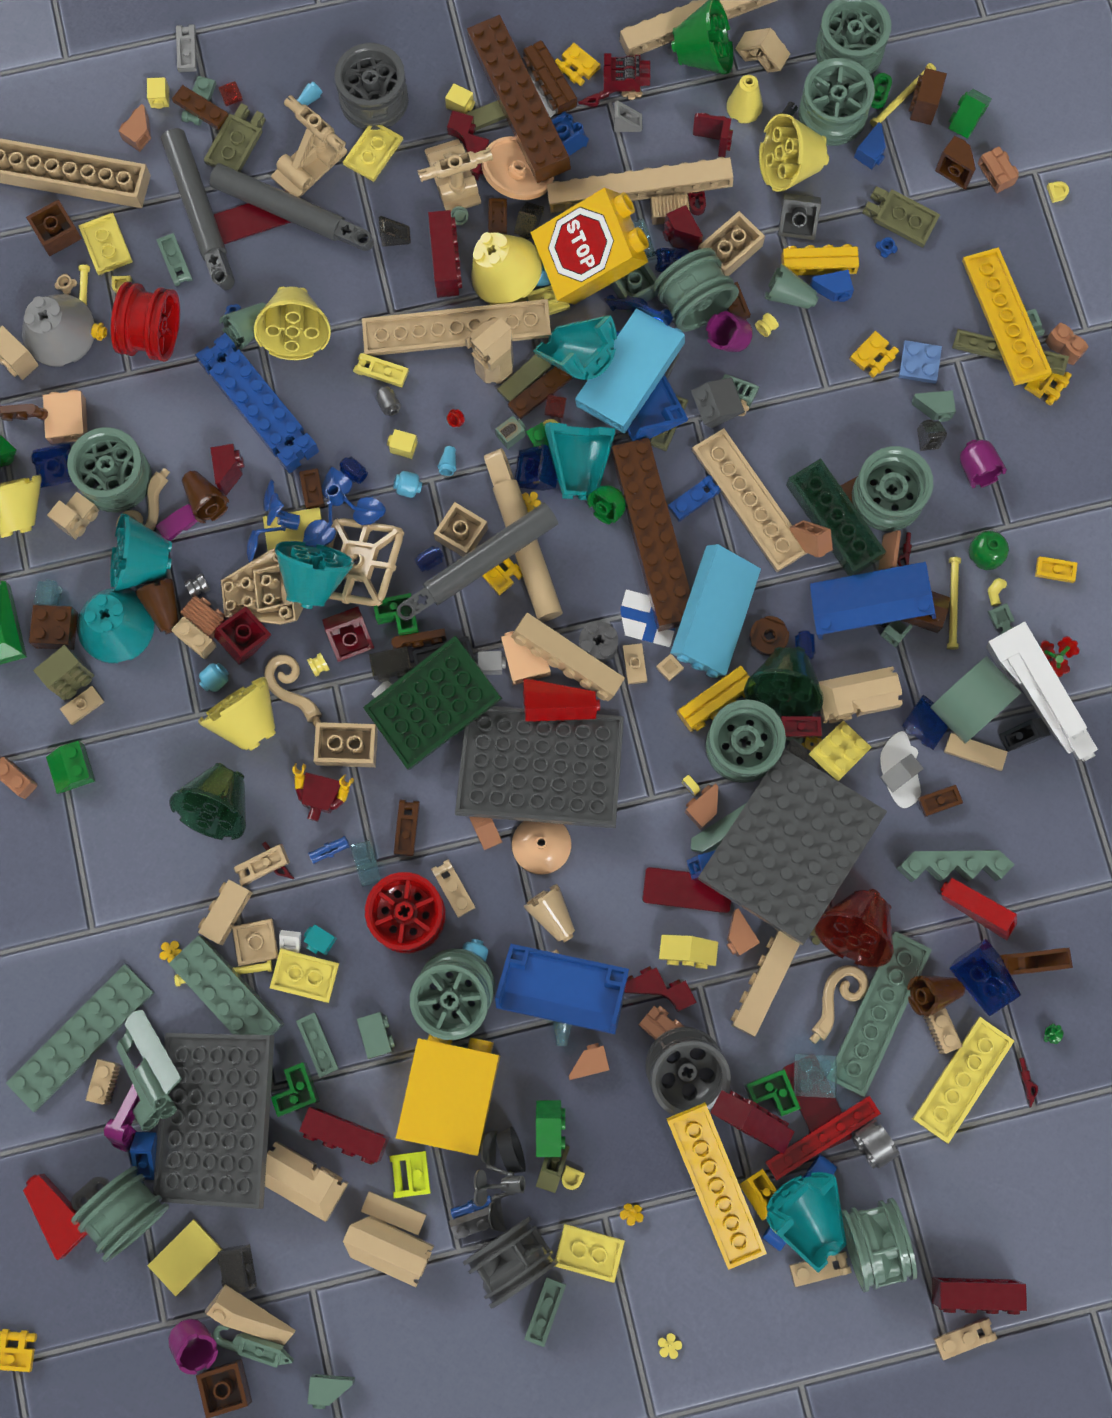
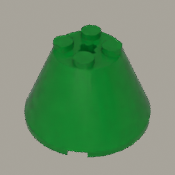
M708 0L681 24L673 28L674 41L671 42L673 52H677L680 66L687 65L720 74H728L732 71L733 42H729L727 31L730 30V26L720 0Z

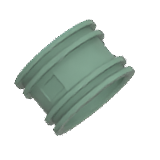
M878 0L832 1L824 11L817 37L815 54L818 63L831 58L850 59L862 65L872 75L881 64L891 32V19L886 8Z
M711 248L699 249L681 257L666 268L653 285V291L656 296H658L662 304H667L671 311V320L675 323L676 328L682 332L691 331L707 324L714 314L718 315L727 310L739 294L738 287L734 284L731 277L725 276L721 269L722 263Z
M108 427L93 429L77 439L68 455L67 467L72 482L82 492L84 497L95 504L99 510L114 513L127 511L137 506L146 497L147 487L152 478L150 464L137 443L122 430ZM127 454L126 458L120 459L121 455ZM95 464V467L90 470L91 465ZM97 483L99 486L93 489V485Z
M136 1166L127 1169L104 1186L71 1219L74 1225L80 1224L78 1227L79 1232H86L97 1245L95 1249L97 1254H104L102 1257L104 1262L110 1261L130 1246L156 1223L169 1208L167 1203H160L162 1201L160 1195L155 1196L143 1182L145 1176L143 1174L137 1175L139 1170Z

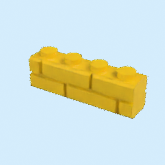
M845 244L841 247L825 245L821 248H815L813 245H808L804 248L788 246L782 251L781 263L797 276L824 275L849 270V274H857L859 268L858 247H852L851 244Z
M739 666L677 711V715L690 732L694 729L699 731L706 726L705 722L708 719L714 720V717L726 705L735 702L741 696L745 698L753 692L752 688L755 683L744 668Z

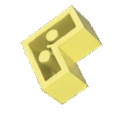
M662 935L659 959L666 960L668 965L679 966V962H682L684 966L694 967V964H696L695 968L707 969L708 966H716L718 942L695 936Z

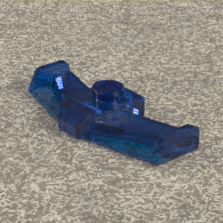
M613 295L604 298L612 311L615 309L631 310L633 313L637 308L663 321L666 326H669L673 320V316L668 309H663L662 311L655 310L648 306V303L641 298L627 295L626 299H618Z

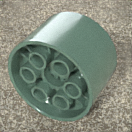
M986 656L930 708L966 744L1022 692Z

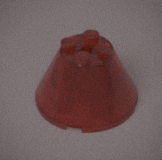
M875 889L854 891L847 898L823 913L815 927L816 935L827 949L842 959L846 956L855 960L854 964L865 967L884 966L890 962L894 954L890 912L892 907Z

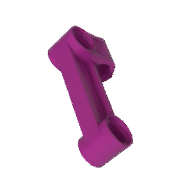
M133 1084L115 1119H110L104 1129V1136L111 1142V1145L124 1152L129 1151L137 1132L131 1124L135 1118L133 1109L140 1102V1099Z

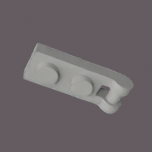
M195 24L189 25V27L177 25L178 72L197 71Z

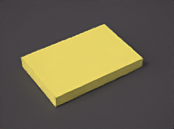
M368 125L343 161V165L373 182L403 141L401 135L383 125H376L380 128L378 130H371L372 126Z
M113 212L78 225L98 275L133 262Z
M320 507L288 512L300 515L298 529L286 528L285 531L265 532L267 550L275 549L278 543L285 541L303 542L307 526L315 520H322ZM263 516L264 529L281 527V525L277 524L278 517H275L271 525L268 526L267 516Z
M280 948L270 989L329 1003L339 963Z
M193 1219L147 1266L177 1296L223 1249Z
M564 1224L556 1254L559 1263L555 1267L614 1283L625 1240Z

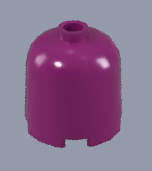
M727 311L721 312L718 315L714 314L706 327L709 338L707 339L708 343L719 350L732 353L741 352L748 347L752 340L753 330L751 324L746 319Z
M987 440L969 441L960 454V463L972 488H975L976 485H980L981 488L991 485L999 480L997 476L1001 473L1006 474L1007 469L993 444Z
M183 1320L176 1324L170 1332L168 1338L169 1348L182 1372L195 1375L197 1371L205 1367L208 1369L216 1360L218 1354L216 1341L206 1326L199 1320Z

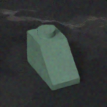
M953 390L917 393L911 401L913 406L929 418L939 420L940 422L949 421L956 412Z
M313 1374L310 1377L308 1404H312L313 1408L325 1409L326 1406L332 1404L353 1385L355 1377Z

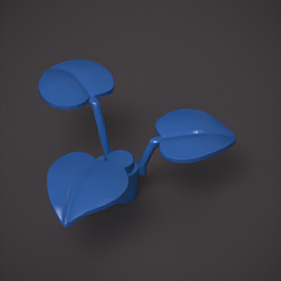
M331 467L322 484L323 496L329 499L327 502L329 521L328 523L324 520L311 522L305 530L303 542H305V546L316 547L317 544L326 546L333 541L336 536V530L331 527L332 505L340 506L343 502H346L355 510L353 518L360 525H370L376 522L385 514L386 508L380 501L371 497L361 498L357 502V506H354L344 496L352 488L351 478Z
M270 480L266 489L263 508L264 511L269 509L267 525L270 526L274 518L278 517L277 524L281 525V527L252 530L247 543L249 563L253 560L260 533L285 531L286 528L297 530L299 527L300 515L281 510L284 504L280 501L278 494L274 493L273 480Z

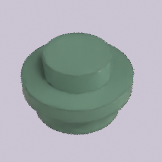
M456 206L451 210V217H455L456 225H463L467 222L469 214L466 208Z

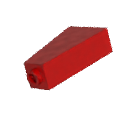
M523 679L525 722L596 719V713L600 711V699H596L595 691Z
M954 878L943 884L940 890L942 892V900L1006 941L1008 940L1017 925L1016 913Z
M35 1174L26 1182L27 1186L23 1189V1192L54 1257L57 1260H61L87 1233H80L78 1230L80 1224L74 1225L71 1222L72 1217L78 1211L76 1207L45 1174Z

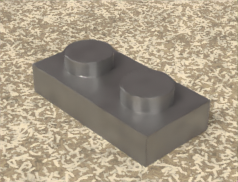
M488 1207L450 1220L449 1224L455 1240L490 1228Z

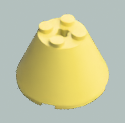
M789 114L775 115L764 129V133H766L764 142H760L759 164L766 185H770L773 191H785L818 173L824 165L828 164L829 156L827 154L825 136L819 135Z
M488 232L482 234L474 248L471 272L472 285L477 295L485 302L495 305L513 303V301L521 297L525 298L532 292L542 273V260L537 248L529 240L522 237Z
M279 287L276 294L258 314L254 323V335L259 346L267 349L270 355L285 360H302L314 356L315 352L326 347L331 335L330 323L327 317L309 296L305 288Z
M41 475L32 476V480L21 478L0 483L1 538L11 536L13 531L20 530V533L32 530L37 514L42 480Z
M265 677L252 681V685L247 688L243 686L221 700L206 712L208 716L205 719L201 717L198 720L199 724L242 750L249 749L251 751L260 745L259 741L263 738L269 739L276 734L269 687Z

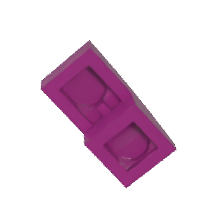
M187 504L161 521L156 528L163 538L171 541L183 530H189L198 521L193 516L190 504Z

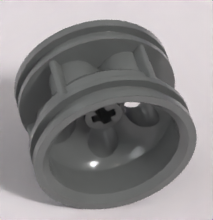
M678 1027L663 1033L651 1045L646 1057V1075L657 1102L671 1115H676L706 1102L708 1110L711 1112L721 1091L729 1093L731 1085L730 1068L716 1042L705 1032L691 1027ZM693 1048L704 1050L699 1058L691 1057L690 1051ZM679 1051L678 1059L675 1061L667 1060L672 1053ZM688 1067L689 1071L685 1072L683 1068ZM702 1068H710L713 1070V1075L711 1078L704 1080L699 1077V1071ZM668 1072L673 1073L674 1080L672 1083L663 1084L661 1082L664 1074ZM686 1083H692L695 1086V1091L690 1096L682 1094V1087Z
M530 1216L463 1261L464 1266L469 1264L471 1268L468 1271L469 1274L477 1270L481 1276L483 1289L487 1293L484 1298H490L491 1303L489 1306L491 1309L527 1287L559 1263L557 1258L554 1260L551 1258L550 1255L553 1252L540 1235L537 1226L532 1227L529 1223L532 1220Z

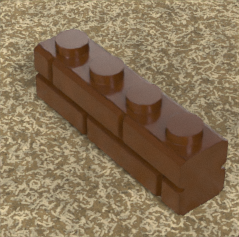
M540 40L534 43V45L524 48L522 61L525 67H529L532 71L531 77L533 81H538L543 97L547 96L550 109L552 111L555 110L560 115L564 111L567 112L576 108L577 97L544 42Z

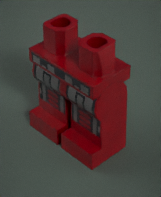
M604 53V92L633 91L634 89L636 92H640V86H650V60L640 61V55L617 58L611 57V53Z

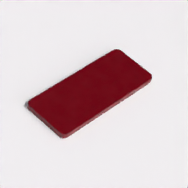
M249 203L214 214L224 244L291 223Z
M652 867L646 869L642 898L644 903L728 913L730 911V899L707 886L698 878L692 880L690 872Z
M809 1055L783 1067L810 1133L842 1113L816 1055ZM850 1133L825 1150L850 1140L852 1134Z

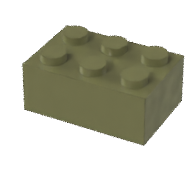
M65 645L33 670L46 687L64 701L74 697L77 693L76 691L82 686H87L95 676L85 663Z

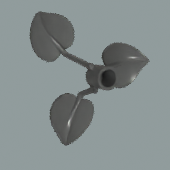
M490 1131L483 1136L481 1141V1160L486 1163L487 1169L503 1174L505 1178L501 1179L500 1184L486 1185L487 1177L483 1169L477 1170L474 1175V1203L476 1206L485 1205L487 1202V1189L501 1188L502 1191H505V1193L493 1195L492 1202L488 1206V1222L492 1230L506 1232L500 1198L514 1195L515 1193H524L525 1178L524 1176H514L513 1172H506L493 1167L496 1160V1136L498 1131Z

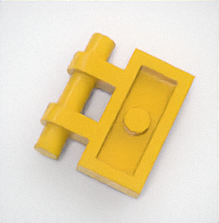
M575 43L562 54L563 62L558 58L555 60L562 74L565 73L570 77L571 82L577 83L579 86H582L585 82L581 78L582 76L589 80L601 67L599 62Z
M875 331L850 356V360L863 371L869 366L871 368L869 375L874 378L884 370V367L896 358L895 355L899 350L896 347H893L890 351L885 349L889 342ZM881 355L883 358L876 362L875 359Z
M1065 372L1064 376L1052 373L1051 376L1028 382L1024 389L1038 398H1041L1045 393L1048 395L1045 402L1051 406L1054 401L1059 399L1063 388L1068 386L1072 375L1069 372ZM1053 380L1057 382L1055 388L1049 386Z
M510 558L503 561L508 570L504 571L497 565L482 576L499 596L514 584L510 578L514 575L518 580L523 577L519 566L514 564Z
M2 1329L0 1331V1370L31 1372L35 1349L27 1348V1342H36L37 1334L29 1333L26 1330L11 1332L10 1329ZM9 1340L19 1341L18 1347H8Z

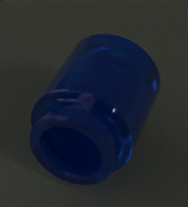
M352 456L349 458L345 457L340 462V472L353 483L361 484L368 476L366 468Z
M432 545L419 553L418 557L414 560L421 572L425 570L429 571L442 563L444 555L439 547L435 548Z
M800 631L795 636L796 655H798L799 660L814 659V654L816 653L814 634H810V631Z

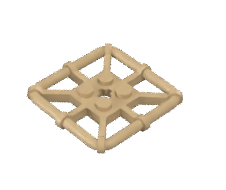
M335 519L331 527L336 530V534L338 531L343 541L341 552L350 556L352 562L358 560V557H360V561L357 565L353 564V568L344 578L347 580L343 593L333 592L329 599L342 601L344 604L355 603L367 606H380L383 604L382 601L386 596L392 574L397 567L395 564L404 535L402 528L379 523L360 525L353 519ZM344 526L361 528L362 532L359 541L349 540ZM372 530L389 533L374 544L367 543ZM335 538L333 539V541H332L331 543H329V544L326 545V546L332 548V547H333V544H334V541H335ZM395 540L388 563L376 561L379 550ZM374 567L386 569L378 594L370 581ZM354 582H364L372 598L351 595Z

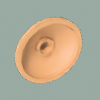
M523 821L515 830L512 838L513 855L518 864L530 873L538 875L553 873L566 863L570 855L571 838L569 832L563 824ZM539 840L545 841L544 846H539L537 843Z

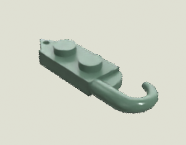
M219 1325L213 1331V1338L217 1345L237 1352V1355L275 1368L278 1365L291 1364L294 1360L283 1349V1345L245 1332L236 1335L233 1341H230L220 1336L221 1330L229 1329V1327Z

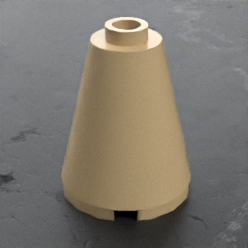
M558 884L549 887L551 891H542L524 905V908L557 941L562 940L566 942L573 937L572 933L575 929Z

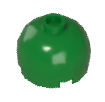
M610 485L600 486L591 492L587 498L589 508L593 507L595 510L594 516L605 524H611L612 522L614 524L624 514L626 508L623 493Z
M984 531L978 534L969 546L971 561L973 560L976 566L983 570L998 568L1005 562L1009 553L1007 540L1003 535L995 531Z

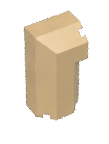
M501 317L485 321L465 338V345L468 349L470 347L473 349L471 354L474 357L476 374L485 383L496 382V384H502L513 375L511 327Z
M894 667L816 682L814 688L823 723H827L828 720L829 723L852 719V714L855 713L858 717L900 708L902 700H898V696L902 695V689L898 674L896 672L892 673Z
M275 1142L273 1146L276 1149L267 1152L265 1187L321 1220L328 1221L349 1183L347 1181L341 1183L343 1178L323 1166L320 1169L316 1168V1163L282 1143Z
M372 1216L352 1223L343 1240L350 1258L414 1287H417L420 1276L422 1277L432 1252L429 1251H432L434 1248L433 1244L388 1225L385 1221Z

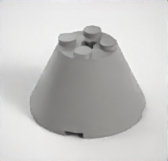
M54 294L35 297L26 308L22 325V339L25 348L34 359L47 366L62 367L65 364L77 362L89 351L94 341L91 335V329L94 324L92 312L84 302L71 295Z

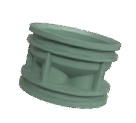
M888 1198L887 1203L880 1200L878 1201V1207L868 1210L862 1209L857 1211L855 1207L850 1209V1213L847 1210H841L849 1257L857 1281L864 1293L868 1292L871 1286L876 1290L886 1285L906 1282L907 1277L910 1280L917 1279V1267L911 1240L901 1211L894 1198Z

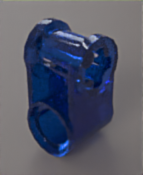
M685 248L657 249L655 251L657 256L655 270L663 272L675 261L690 252Z

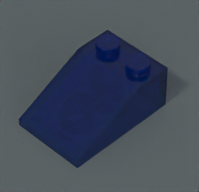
M984 939L955 959L949 968L988 1016L993 1015L1021 996L1002 958L987 939Z

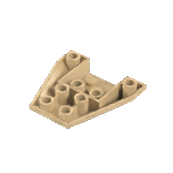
M275 549L267 551L221 580L225 618H230L246 606L260 622L281 625L297 621L303 610L301 603L286 600L287 595Z

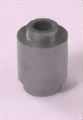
M388 386L379 389L376 393V399L383 413L389 416L396 415L401 408V404L394 391Z

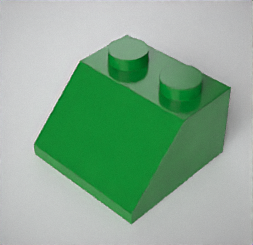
M79 740L58 747L46 757L57 794L95 782L85 745Z

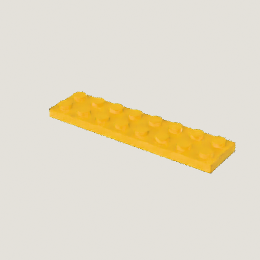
M999 247L963 257L962 262L1014 386L1051 376L1052 370Z
M706 1102L666 1118L728 1270L767 1254Z

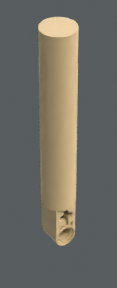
M500 448L484 455V460L494 486L493 492L505 527H508L527 514L528 511L518 482L514 480L506 454ZM536 539L515 553L536 617L539 621L545 622L559 617L563 612L540 545Z

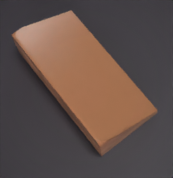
M899 530L883 535L879 570L897 567L901 537Z

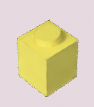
M165 77L147 78V99L151 108L161 109L169 107V86Z
M456 84L452 85L445 97L446 108L464 114L472 111L475 104L473 92Z
M394 429L393 435H389L387 441L390 453L412 459L418 443L417 436Z

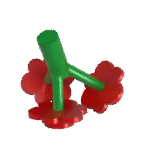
M1065 636L1058 642L1060 654H1055L1053 643L1044 640L1040 645L1047 660L1053 658L1049 663L1057 677H1062L1063 674L1070 672L1068 660L1064 659L1063 656L1066 655L1068 658H1071L1080 652V649L1077 647L1078 642L1072 641L1068 636Z

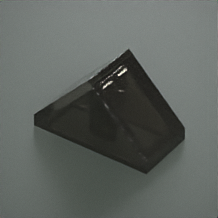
M383 216L379 217L382 247L408 245L411 243L410 227L408 225Z

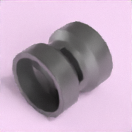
M202 573L196 576V580L189 579L184 581L192 598L195 595L198 597L201 591L204 593L210 591L209 585Z

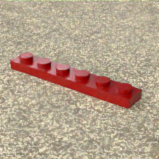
M867 1096L787 1147L784 1154L779 1152L765 1161L775 1180H778L881 1113L871 1097Z

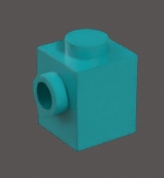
M314 924L313 927L310 926L306 930L303 942L308 944L306 948L317 954L319 951L327 956L337 938Z

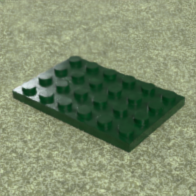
M454 636L363 708L407 770H410L499 702L502 697L459 638Z

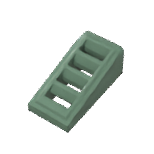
M725 374L722 379L732 378L734 384L737 385V392L740 388H743L739 397L746 401L750 407L759 391V386ZM749 391L750 394L745 396L746 392Z

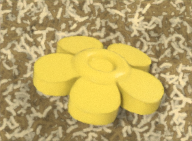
M669 1333L666 1336L667 1341L663 1337L658 1340V1345L663 1347L659 1353L662 1357H667L669 1353L670 1358L675 1359L678 1357L676 1350L682 1348V1343L680 1340L675 1341V1335Z

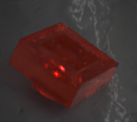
M236 81L218 87L226 106L243 100Z
M548 395L545 415L563 418L567 398Z

